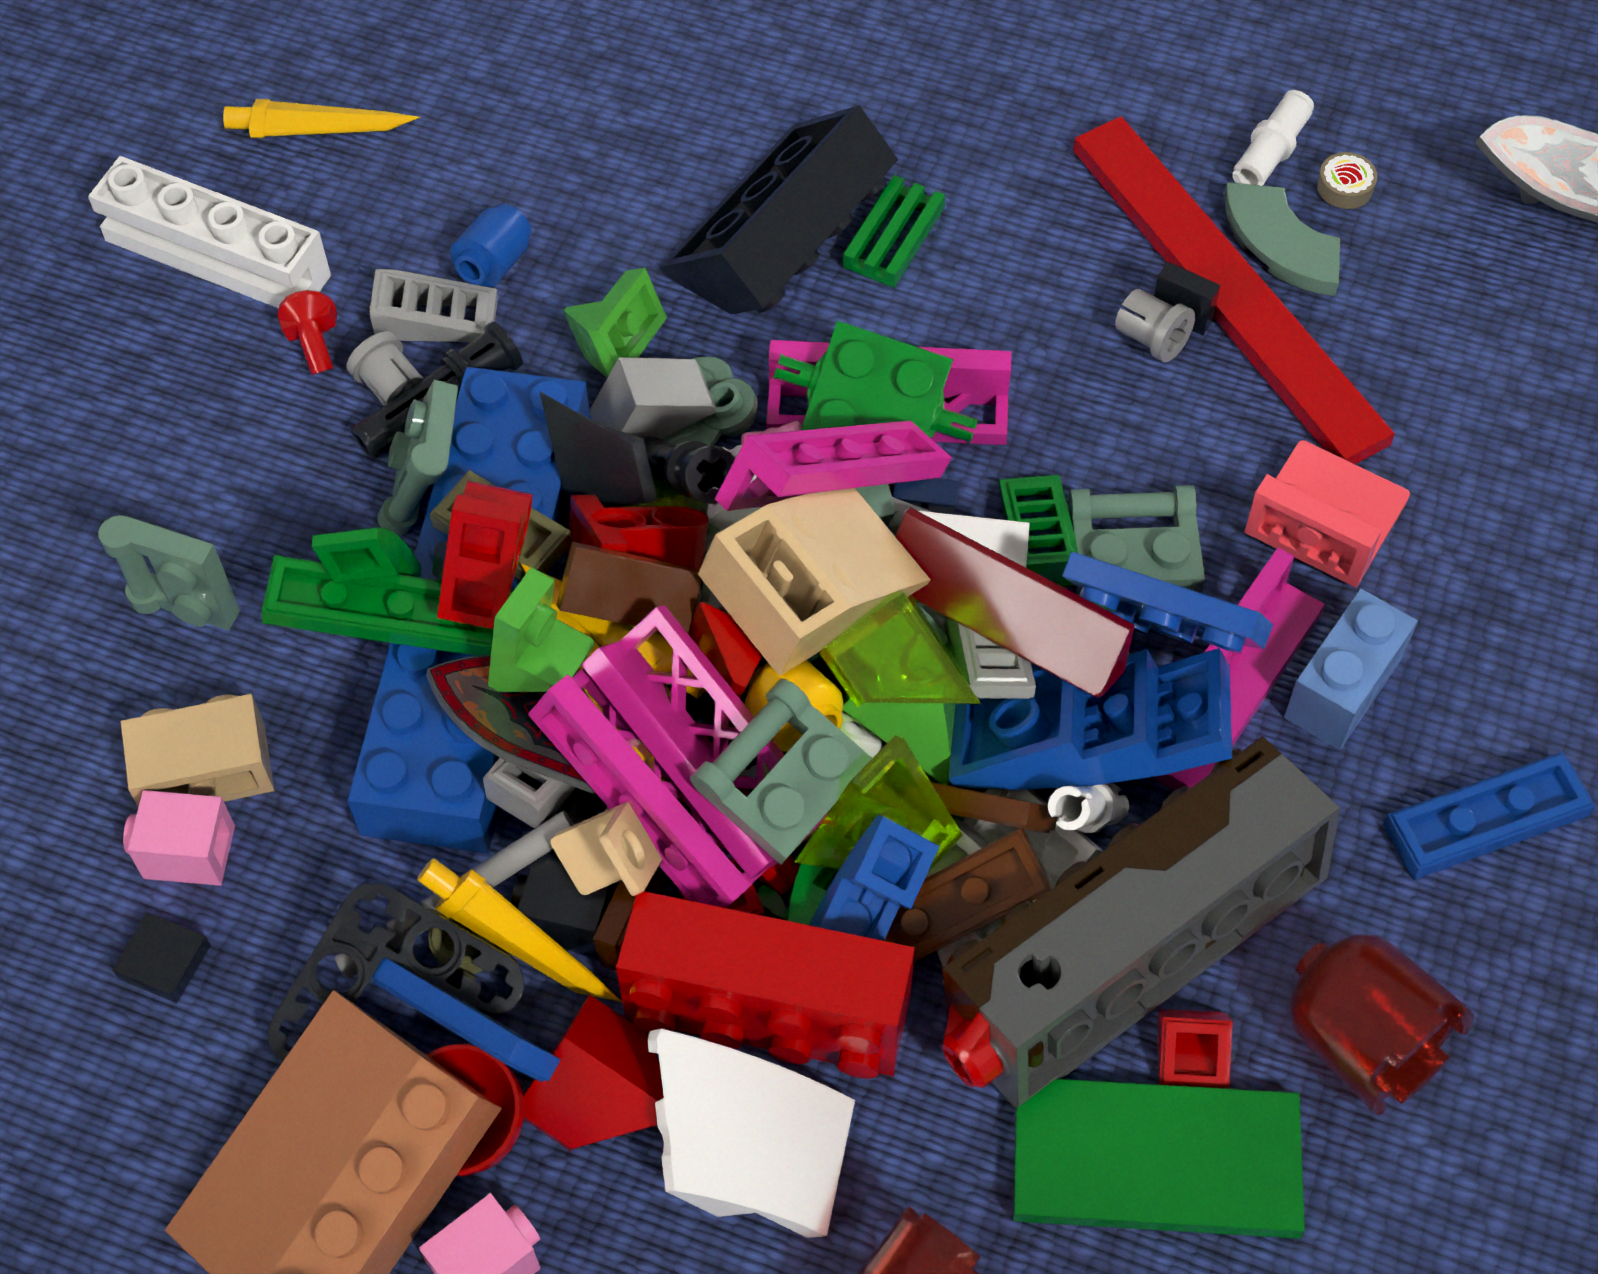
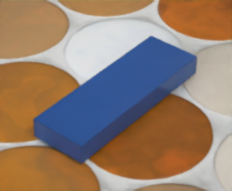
M1562 751L1389 813L1383 825L1413 880L1589 817L1596 806Z
M385 957L371 977L379 987L504 1064L540 1082H543V1080L549 1082L561 1061L558 1057L475 1007Z

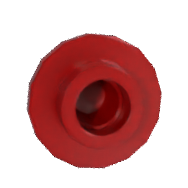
M311 290L298 291L285 297L279 304L277 311L279 324L288 341L300 340L311 375L334 369L323 334L336 326L337 310L335 303L329 296Z

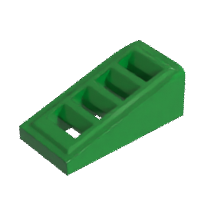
M1060 475L999 479L998 489L1003 520L1030 523L1029 531L1054 529V534L1029 536L1028 549L1057 546V551L1029 553L1027 551L1026 568L1060 586H1073L1074 584L1062 577L1071 551L1078 553ZM1044 494H1048L1049 498L1020 502L1016 500V497ZM1051 511V516L1024 519L1020 517V513Z

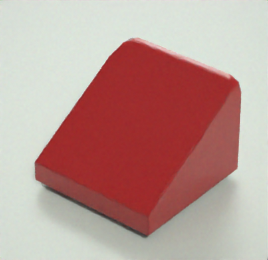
M1158 1009V1085L1229 1089L1233 1021L1227 1013Z

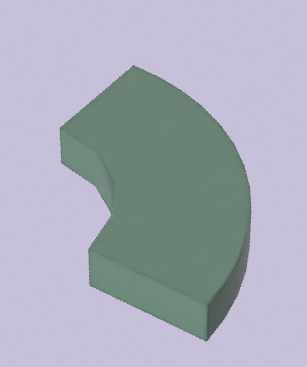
M1227 182L1224 194L1226 217L1230 229L1242 249H1249L1257 258L1269 266L1268 272L1276 278L1306 291L1336 296L1339 286L1340 238L1319 233L1302 223L1288 206L1284 188Z

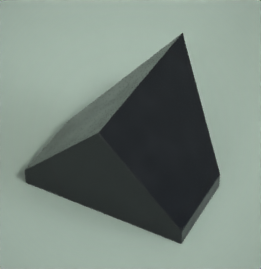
M540 392L568 512H570L571 495H596L604 508L644 504L657 500L643 438L603 427Z

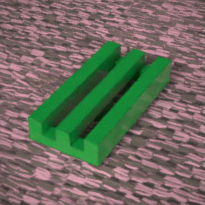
M894 175L844 252L843 268L895 288L945 208V194L934 191L932 196L924 194L925 186L914 183L910 189L904 186V178ZM902 202L867 259L862 260L897 203ZM915 208L922 210L886 269L880 267V264L898 239Z

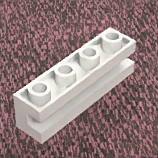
M122 156L117 158L88 196L93 211L107 216L100 225L105 241L279 308V304L285 297L295 292L304 290L320 292L331 276L319 231Z

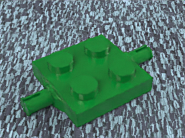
M840 321L836 322L828 349L819 359L816 366L781 353L778 364L800 371V374L776 368L773 379H780L808 389V410L801 430L912 421L930 438L933 437L935 432H939L970 444L974 433L954 427L951 423L954 422L975 429L978 418H972L944 408V386L953 362L952 358Z

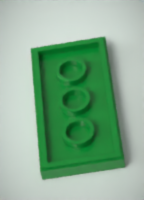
M1055 1079L1015 1109L1013 1222L1301 1239L1305 1232L1300 1094L1292 1092Z

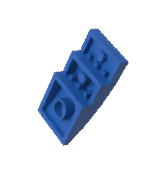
M1220 648L1157 667L1148 649L1129 654L1124 673L1101 697H1094L1035 664H1031L1036 685L1034 698H971L968 696L965 686L957 688L949 780L957 788L1028 790L1061 788L1063 786H1094L1161 776L1232 759L1230 665Z

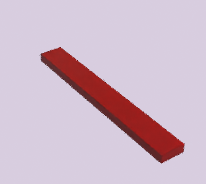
M1122 116L1075 137L1073 152L1166 262L1221 285L1213 318L1324 450L1353 464H1357L1391 446L1395 435L1393 430Z

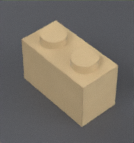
M252 694L242 696L220 695L211 698L204 704L175 710L169 708L153 709L144 713L141 717L121 721L128 790L138 807L143 790L222 797L224 802L274 791L265 724Z

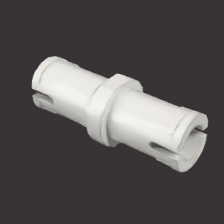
M1289 90L1269 119L1258 123L1251 134L1250 146L1234 167L1233 179L1236 183L1263 186L1277 164L1290 157L1296 147L1297 135L1313 113L1314 103L1308 95L1301 91Z
M1113 783L1094 786H1063L1055 790L1050 796L1048 811L1051 817L1060 818L1056 824L1064 830L1094 833L1099 832L1106 825H1115L1121 822L1128 813L1129 802L1125 795H1118L1121 789Z

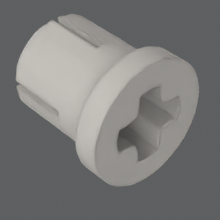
M1141 289L1132 291L1122 305L1145 317V319L1120 308L1115 321L1116 329L1149 347L1151 355L1164 363L1171 361L1179 354L1190 337L1195 322L1194 310L1183 304L1172 306Z
M389 331L374 334L364 340L355 348L347 361L346 367L355 381L366 383L384 406L399 394L424 379L402 353L403 345L394 333Z

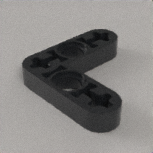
M366 880L356 885L346 896L279 1005L268 1029V1043L273 1053L284 1061L293 1047L286 1043L290 1032L281 1024L285 1019L298 1022L310 1005L311 999L298 997V993L303 987H306L319 1001L325 1002L333 990L326 988L320 982L317 976V966L324 956L331 953L340 952L350 956L355 961L358 968L356 981L349 988L337 991L354 1004L384 957L487 1015L502 1014L517 1004L524 990L523 971L518 961L508 952L454 920L447 918L442 913L393 884L382 880ZM377 894L385 896L389 900L386 912L402 923L408 909L420 915L407 929L401 949H397L387 943L396 935V930L377 922L369 930L359 924L363 913L355 907V903L360 898L371 902ZM428 928L445 930L454 942L452 956L447 962L439 966L423 964L417 959L413 951L415 938ZM466 945H471L480 950L471 958L473 965L486 972L494 970L497 964L507 969L504 977L505 982L511 986V989L506 995L495 991L489 999L481 997L479 995L481 982L466 971H463L460 984H456L447 978L461 965Z

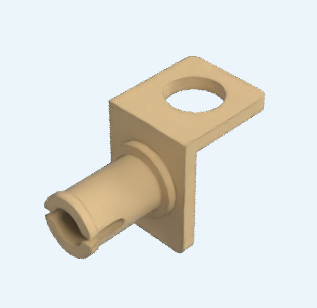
M625 802L612 809L607 807L604 812L555 833L550 840L552 848L577 890L582 895H588L620 880L624 882L632 896L644 892L662 860L629 802Z

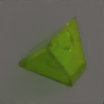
M906 593L896 597L819 652L857 708L864 703L981 704L942 638L914 598Z
M895 735L848 783L839 796L838 801L830 809L795 860V863L840 869L877 815L884 816L940 846L929 871L963 834L905 739Z

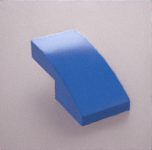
M877 815L839 869L809 925L884 941L899 907L912 908L940 846L884 816Z

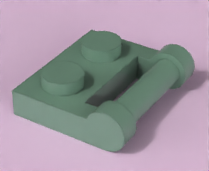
M434 379L423 401L413 400L406 418L404 433L396 432L388 456V467L396 469L393 496L384 501L377 517L381 528L391 530L398 536L406 535L411 531L418 517L422 497L429 485L441 479L447 468L458 392L457 385Z
M1194 485L1174 486L1172 492L1090 495L1089 489L1069 490L1068 511L1079 554L1192 591L1202 592L1205 574L1196 517L1197 506ZM1173 516L1174 527L1092 530L1091 519ZM1077 587V595H1079L1081 589Z
M113 516L102 523L98 531L99 540L105 552L116 559L127 582L125 588L126 597L133 610L142 614H150L162 608L173 612L179 619L193 626L203 627L207 623L228 631L230 630L240 612V608L214 544L128 516ZM143 555L148 556L156 574L150 572Z
M780 679L766 694L768 703L713 763L703 762L690 777L691 783L704 798L781 865L874 760L812 706L805 693L787 679ZM787 722L790 723L802 734V737L746 797L735 787L733 781Z

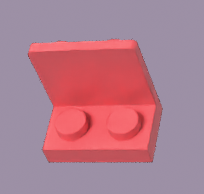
M1302 440L1298 442L1278 476L1274 478L1266 474L1256 490L1244 533L1276 549L1279 547L1294 555L1295 558L1357 588L1407 504L1410 492L1387 479Z

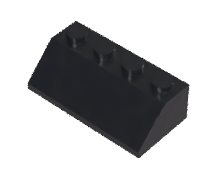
M860 105L794 124L659 268L667 278L731 315L756 310L758 313L765 312L784 297L786 291L783 287L793 275L802 273L816 262L820 255L817 249L827 238L840 233L851 223L853 216L850 212L860 202L869 199L881 190L886 182L883 176L898 161V158Z

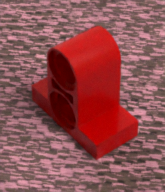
M467 481L463 495L457 494L452 507L437 618L494 629L495 616L511 593L512 583L527 533L533 494Z
M571 495L569 530L571 531L572 542L700 570L706 554L709 521L708 516L703 512L682 506L604 508L596 495ZM570 545L569 548L567 549V555H568V556H569V552H570L571 545Z

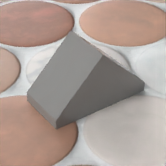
M619 357L590 409L591 419L603 427L618 430L639 438L649 436L663 439L717 412L698 362L695 359Z

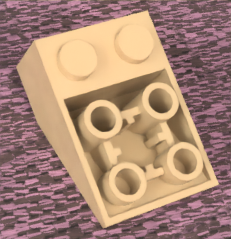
M855 488L809 493L767 504L715 534L698 573L699 577L779 676L926 586L931 580Z

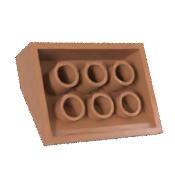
M333 990L168 1224L165 1231L209 1274H389L502 1108L343 995Z

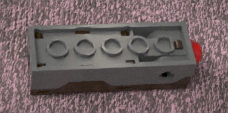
M1262 736L1243 751L1238 748L1233 749L1232 759L1217 762L1211 774L1192 788L1185 785L1175 790L1164 801L1160 811L1141 825L1132 823L1124 827L1114 836L1108 848L1090 862L1080 861L1070 866L1059 877L1055 887L1034 902L1026 900L1016 905L1005 916L1001 926L981 941L976 939L967 941L954 951L948 959L946 966L943 967L947 1025L942 1050L952 1070L969 1087L984 1088L992 1082L1015 1109L1053 1080L1064 1078L1326 880L1329 874L1340 807L1265 737Z

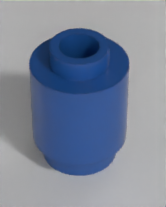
M499 204L483 210L451 247V260L459 276L473 285L485 287L497 285L527 250L531 235L530 224L518 209L507 204Z

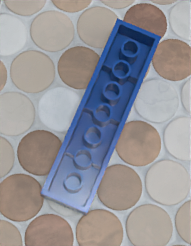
M466 367L455 407L448 465L441 479L434 483L415 552V557L421 565V578L438 580L432 573L434 549L438 543L448 540L446 534L432 526L429 514L469 470L497 487L533 494L531 508L567 529L570 512L567 509L540 392L591 419L585 381ZM559 559L546 573L547 575L555 578ZM514 577L511 592L515 590L521 581ZM390 643L347 799L360 836L489 854L500 807L486 799L483 777L500 757L468 737L450 719L432 692L426 677L428 668L448 661L473 657L474 655Z

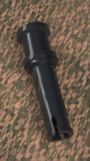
M491 321L484 326V334L458 352L450 349L444 353L443 358L440 360L441 367L399 394L395 399L360 423L351 426L350 429L353 437L366 455L374 460L378 457V454L391 446L396 432L404 433L406 418L413 400L422 402L434 379L457 385L458 398L466 367L505 371L508 368L517 370L523 365L522 356L507 332L498 323Z
M648 436L643 438L652 476L666 480L673 491L684 497H691L706 504L718 503L715 498L735 460L731 452L722 447L709 446L700 441L688 440L676 445L662 441L657 437Z

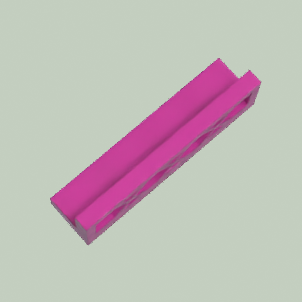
M770 340L766 429L779 428L794 421H799L803 425L806 416L780 414L782 395L807 397L808 391L807 388L780 379H773L776 368L800 374V371L778 364L781 353L816 366L819 359L827 351L829 343ZM919 347L953 359L944 386L945 409L959 413L970 404L995 405V424H977L975 429L954 422L951 425L974 433L970 444L1006 445L1012 351ZM935 432L931 438L934 442L967 443L939 432Z
M912 421L747 435L715 500L726 511L764 507L770 503L809 493L889 484L891 491L894 483L941 478L952 457ZM754 474H755V475L757 476V478H756L754 481L751 482V480H752V478H753V476H754Z
M1279 547L1238 603L1239 606L1260 612L1274 624L1265 649L1243 646L1240 654L1221 649L1230 665L1232 747L1320 619L1325 606L1321 601L1286 583L1295 556ZM1210 644L1208 648L1205 650V652L1217 649L1219 647ZM1217 762L1151 778L1173 791L1185 785L1192 788L1211 774Z
M665 605L656 607L621 641L598 648L581 665L747 876L752 879L778 862L704 798L693 786L690 777L703 762L713 763L728 747V739H735L754 716ZM657 630L660 631L673 648L672 673L654 671L637 649ZM687 667L694 675H687ZM665 683L672 684L671 691L665 685ZM686 686L705 688L715 700L714 725L696 723L686 711ZM729 719L736 728L729 727ZM707 736L713 737V744L707 738ZM772 739L757 755L756 778L739 775L733 781L735 787L746 797L751 793L749 789H755L784 757V753ZM828 811V813L813 828V830L806 836V838H808L813 832H815L820 826H822L827 820H829L833 816L830 811Z
M584 668L572 678L567 674L549 688L529 712V717L609 809L629 802L662 858L659 864L660 868L689 901L726 908L764 873L762 872L752 879L745 872L741 874L721 849L726 850L728 853L729 851ZM583 688H585L590 693V695L597 701V703L603 708V714L595 706V704L588 698V696L582 691ZM632 747H637V749L647 759V764L641 759V757L635 752V750ZM676 798H681L683 800V802L692 811V816Z

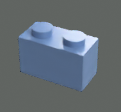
M1360 589L1297 679L1284 718L1334 748L1341 750L1402 660L1418 620Z

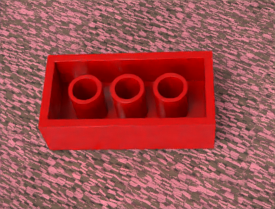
M644 891L636 895L617 961L616 971L625 1018L633 1021L634 1025L649 1033L657 1029L673 1032L674 1030L701 1035L703 1040L732 1049H739L742 1044L767 1049L771 1056L787 1063L805 1064L810 1059L837 1064V1068L847 1075L872 1079L877 1077L878 1073L894 1077L911 998L915 947Z

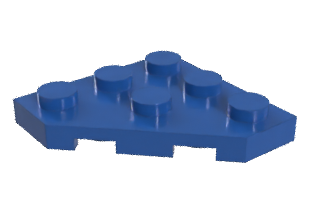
M1072 551L1062 577L1081 589L1079 596L1134 624L1135 632L1148 635L1149 629L1153 625L1156 626L1155 631L1173 639L1192 644L1195 636L1202 637L1201 640L1206 643L1240 654L1243 646L1264 650L1274 625L1260 612Z

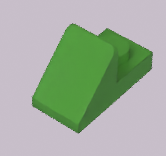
M646 268L625 271L602 301L569 306L563 310L584 358L606 378H608L619 357L638 358L667 319Z
M530 567L495 616L488 686L498 692H547L549 688L567 674L572 678L594 646V641L591 637L556 619L557 611L551 608L555 580Z

